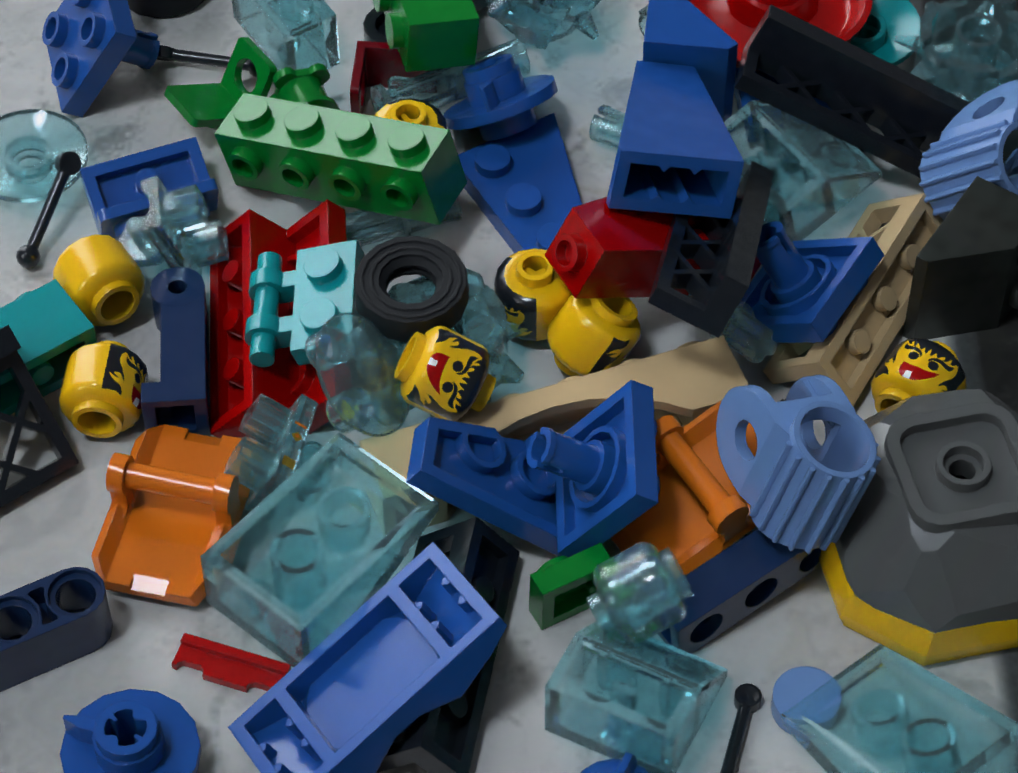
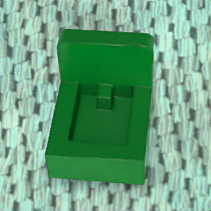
M598 543L570 557L558 556L544 563L537 572L530 574L529 611L541 630L598 604H601L618 631L632 626L634 599L638 597L635 580L623 562L614 563L602 543Z

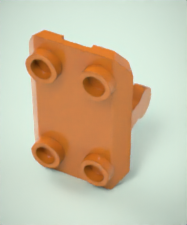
M721 401L684 427L680 425L673 415H665L656 420L657 475L660 480L659 503L611 537V540L643 580L661 570L673 584L721 553L756 527L749 515L750 505L738 494L720 459L716 438V422ZM748 423L746 441L755 457L757 437L754 428Z
M163 424L143 432L135 440L130 455L114 453L112 455L106 473V489L110 491L112 502L91 555L95 571L103 579L106 590L197 607L220 578L260 464L258 456L246 439L226 435L217 438L190 433L188 428Z

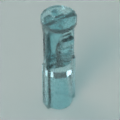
M514 39L476 53L475 63L501 54H512L515 64H519L522 76L530 73L527 48L521 39ZM468 66L441 68L427 71L411 78L402 76L390 77L387 80V91L381 84L372 86L370 89L374 111L376 113L384 105L399 99L414 98L426 101L437 108L464 99L468 96L463 84L465 79L462 71Z

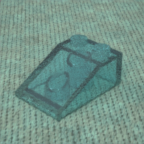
M339 432L200 556L207 602L294 668L388 582L439 511V502L424 491L406 483L404 477Z
M882 644L875 647L781 714L783 726L827 773H1018V722ZM841 694L842 701L815 715Z

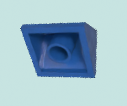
M649 0L643 43V61L695 66L725 126L728 128L731 126L738 43L688 0Z

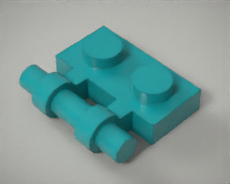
M357 239L297 250L296 270L282 272L283 259L276 252H263L258 256L257 269L250 275L248 291L250 298L254 301L253 315L247 318L244 337L245 342L250 346L249 360L253 365L257 367L271 366L275 361L276 349L290 347V352L298 365L359 355L361 316L356 309L354 276L365 254ZM293 302V314L278 317L279 304Z

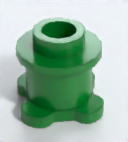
M317 63L309 68L296 70L285 67L274 74L272 80L275 85V91L270 96L271 98L340 110L335 100L328 97L325 91L324 83L330 79L329 71L325 65Z

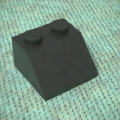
M978 176L974 179L916 256L903 330V337L907 339H932L998 328L1012 308L1018 310L1017 194Z

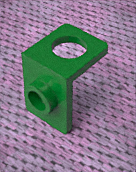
M240 37L235 45L221 83L169 85L165 90L164 96L191 126L219 128L243 93L267 97L273 83L272 78L277 72V67L249 37ZM248 59L252 61L257 72V82L252 92H248L245 89L241 77L242 67Z

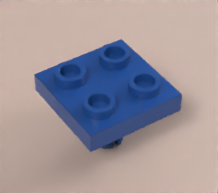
M63 0L57 11H53L48 15L42 32L43 42L47 45L52 67L51 79L53 85L56 86L61 112L78 117L84 116L121 61L147 70L154 65L160 48L157 34L143 32L134 28L128 0Z
M772 221L764 224L756 257L762 264V267L750 282L748 290L725 326L723 333L731 344L823 342L834 332L838 325V320L855 296L867 285L869 276L884 257L882 250L873 237L791 241L781 222Z
M630 380L564 434L557 433L553 429L544 426L540 428V432L536 431L533 434L527 448V464L530 468L555 474L557 554L570 557L598 543L603 544L659 503L660 480L657 475L655 440L657 422L654 418L652 387Z

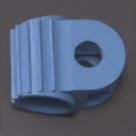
M1018 80L1002 84L969 103L944 128L939 141L930 143V149L922 153L921 163L918 167L921 177L919 186L923 187L926 195L924 202H929L933 208V216L939 215L944 221L977 176L1018 195V148L1003 163L1005 141L1012 131L1018 130Z
M824 375L806 376L798 379L792 385L787 394L786 401L775 402L772 396L762 387L744 385L729 390L719 406L716 438L720 459L738 494L750 505L749 515L758 530L772 539L773 543L777 542L788 546L790 551H793L794 548L804 549L808 554L816 548L826 551L830 542L837 543L875 475L876 468L881 460L876 455L879 444L875 442L874 436L867 424L856 414L854 407L841 387L834 380ZM813 420H822L824 423L825 441L823 446L818 443L815 437ZM748 423L754 428L757 437L755 457L746 441Z

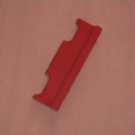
M188 633L183 634L180 640L181 645L172 661V668L175 670L182 666L193 668L203 672V680L246 693L251 688L268 691L291 670V664Z

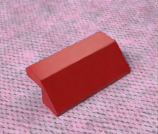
M328 199L287 230L249 209L210 239L211 434L218 438H221L222 435L245 438L292 435L291 433L299 432V434H311L353 405L352 357L298 365L290 352V347L276 349L274 364L268 367H257L249 360L250 346L245 342L244 338L246 321L248 317L253 315L254 301L248 293L251 273L257 269L258 256L261 253L271 251L280 254L283 259L282 272L296 270L297 250L347 241L345 209ZM293 302L279 304L278 317L293 314ZM295 421L303 424L307 428L304 429L303 427L295 424Z

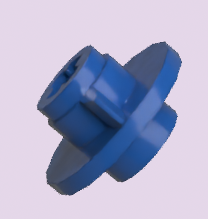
M512 54L493 56L475 63V65H470L462 71L465 79L463 84L468 97L451 106L444 112V117L448 129L463 130L478 127L482 139L485 141L506 138L522 132L538 122L534 107L557 93V85L552 75H537L523 78L519 64H515Z
M127 689L103 695L81 709L77 716H63L66 730L60 758L64 773L198 772L202 749L195 721L179 702L157 691Z

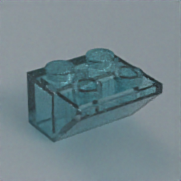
M761 100L748 102L724 121L744 160L740 181L752 161L774 171L763 224L772 221L781 222L791 241L805 239L882 177L881 170L857 147Z
M602 618L575 633L545 686V730L612 759L621 760L626 752L632 753L636 756L638 765L645 768L648 773H676L727 677L728 669L607 618Z

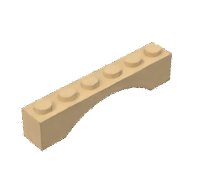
M722 335L719 338L715 337L701 342H687L674 350L643 359H629L615 367L588 375L570 376L559 381L557 384L526 393L508 394L495 402L486 404L480 412L470 409L464 417L456 422L496 428L502 437L523 441L536 431L540 432V428L543 426L551 428L557 433L564 434L626 383L633 380L653 388L655 420L665 415H673L680 425L684 427L721 401L732 388L749 384L725 337ZM421 423L402 429L384 430L374 437L359 441L362 480L386 539L448 521L458 508L406 483L414 430Z

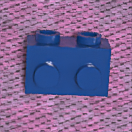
M196 137L80 169V178L99 235H109L121 243L139 240L150 234L152 228L175 222L177 226L196 224L206 219L211 211H215L218 208L219 189L215 179H210ZM168 197L170 198V200L163 201L160 203L158 202V200H162ZM167 206L175 207L173 213L166 212L165 209Z

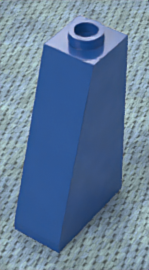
M637 61L606 200L608 208L731 219L744 160L695 66Z

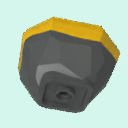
M962 389L912 396L863 420L870 428L875 442L879 444L876 455L881 460L876 468L875 475L837 543L830 542L826 551L821 550L819 561L843 625L923 666L1018 647V413L985 390ZM960 475L966 477L967 479H959L954 476Z

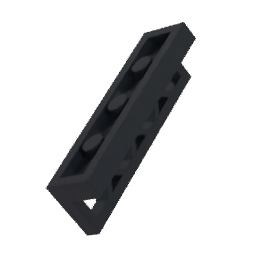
M771 4L743 48L735 88L919 178L921 177L918 167L922 159V152L919 149L926 152L930 149V143L939 141L944 128L970 103ZM756 69L774 77L778 84L756 74ZM814 98L827 103L831 110L819 105ZM866 123L878 128L883 135L871 130Z
M754 161L751 162L739 183L731 219L673 214L648 303L717 338L720 337L750 285L774 171ZM694 229H701L709 240H702ZM686 259H693L701 269H694ZM675 289H685L691 297Z
M478 517L418 538L414 558L432 542L443 553L450 551L448 559L504 621L520 551ZM498 644L463 696L419 716L410 728L405 731L404 739L391 745L376 773L411 763H416L428 773H469Z

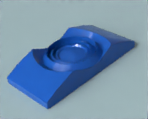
M432 542L229 725L228 728L260 773H376L395 738L410 728L419 716L463 696L492 655L508 625L439 547Z

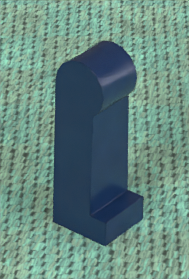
M172 267L158 273L150 286L155 323L160 331V382L141 383V407L145 431L152 427L167 424L188 428L190 433L211 436L209 313L206 306L205 284L203 277L197 271L188 267Z
M756 529L673 584L661 570L640 582L638 590L641 615L681 662L810 574L819 564L821 549H813L810 554L806 553L804 549L794 548L793 551H790L788 546L777 542L773 543L772 539Z

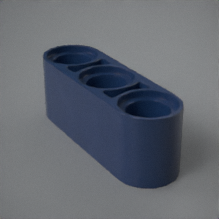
M71 567L0 596V692L93 653L107 643L112 635L113 623L104 582L96 572L84 567ZM82 608H83V609H86V610H84V611H82V612L71 613V612H73L74 610H78V609H82ZM24 635L18 639L8 640L13 636Z

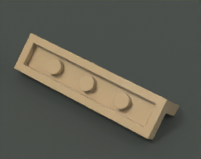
M925 193L872 203L867 206L848 238L873 237L882 250L884 257L869 276L867 285L855 296L840 317L834 332L823 342L779 344L763 370L772 384L797 381L806 376L824 375L834 380L841 387L852 406H854L905 322L916 256L943 222L939 215L933 216V208L930 203L924 202ZM809 349V351H808V353L806 354V356L799 357V355H801L802 353H804L805 351H807V350Z

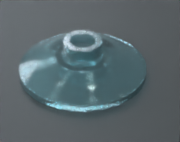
M42 109L19 110L0 116V200L13 203H31L46 200L58 173L55 168V159L62 152L72 151L77 153L81 158V168L86 167L89 155L88 145L80 127L62 114ZM80 170L75 175L69 176L63 192L80 178Z

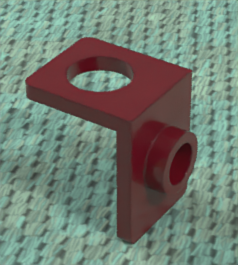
M357 41L350 85L351 112L363 114L367 87L436 90L437 70L406 72L398 49H390L387 42Z

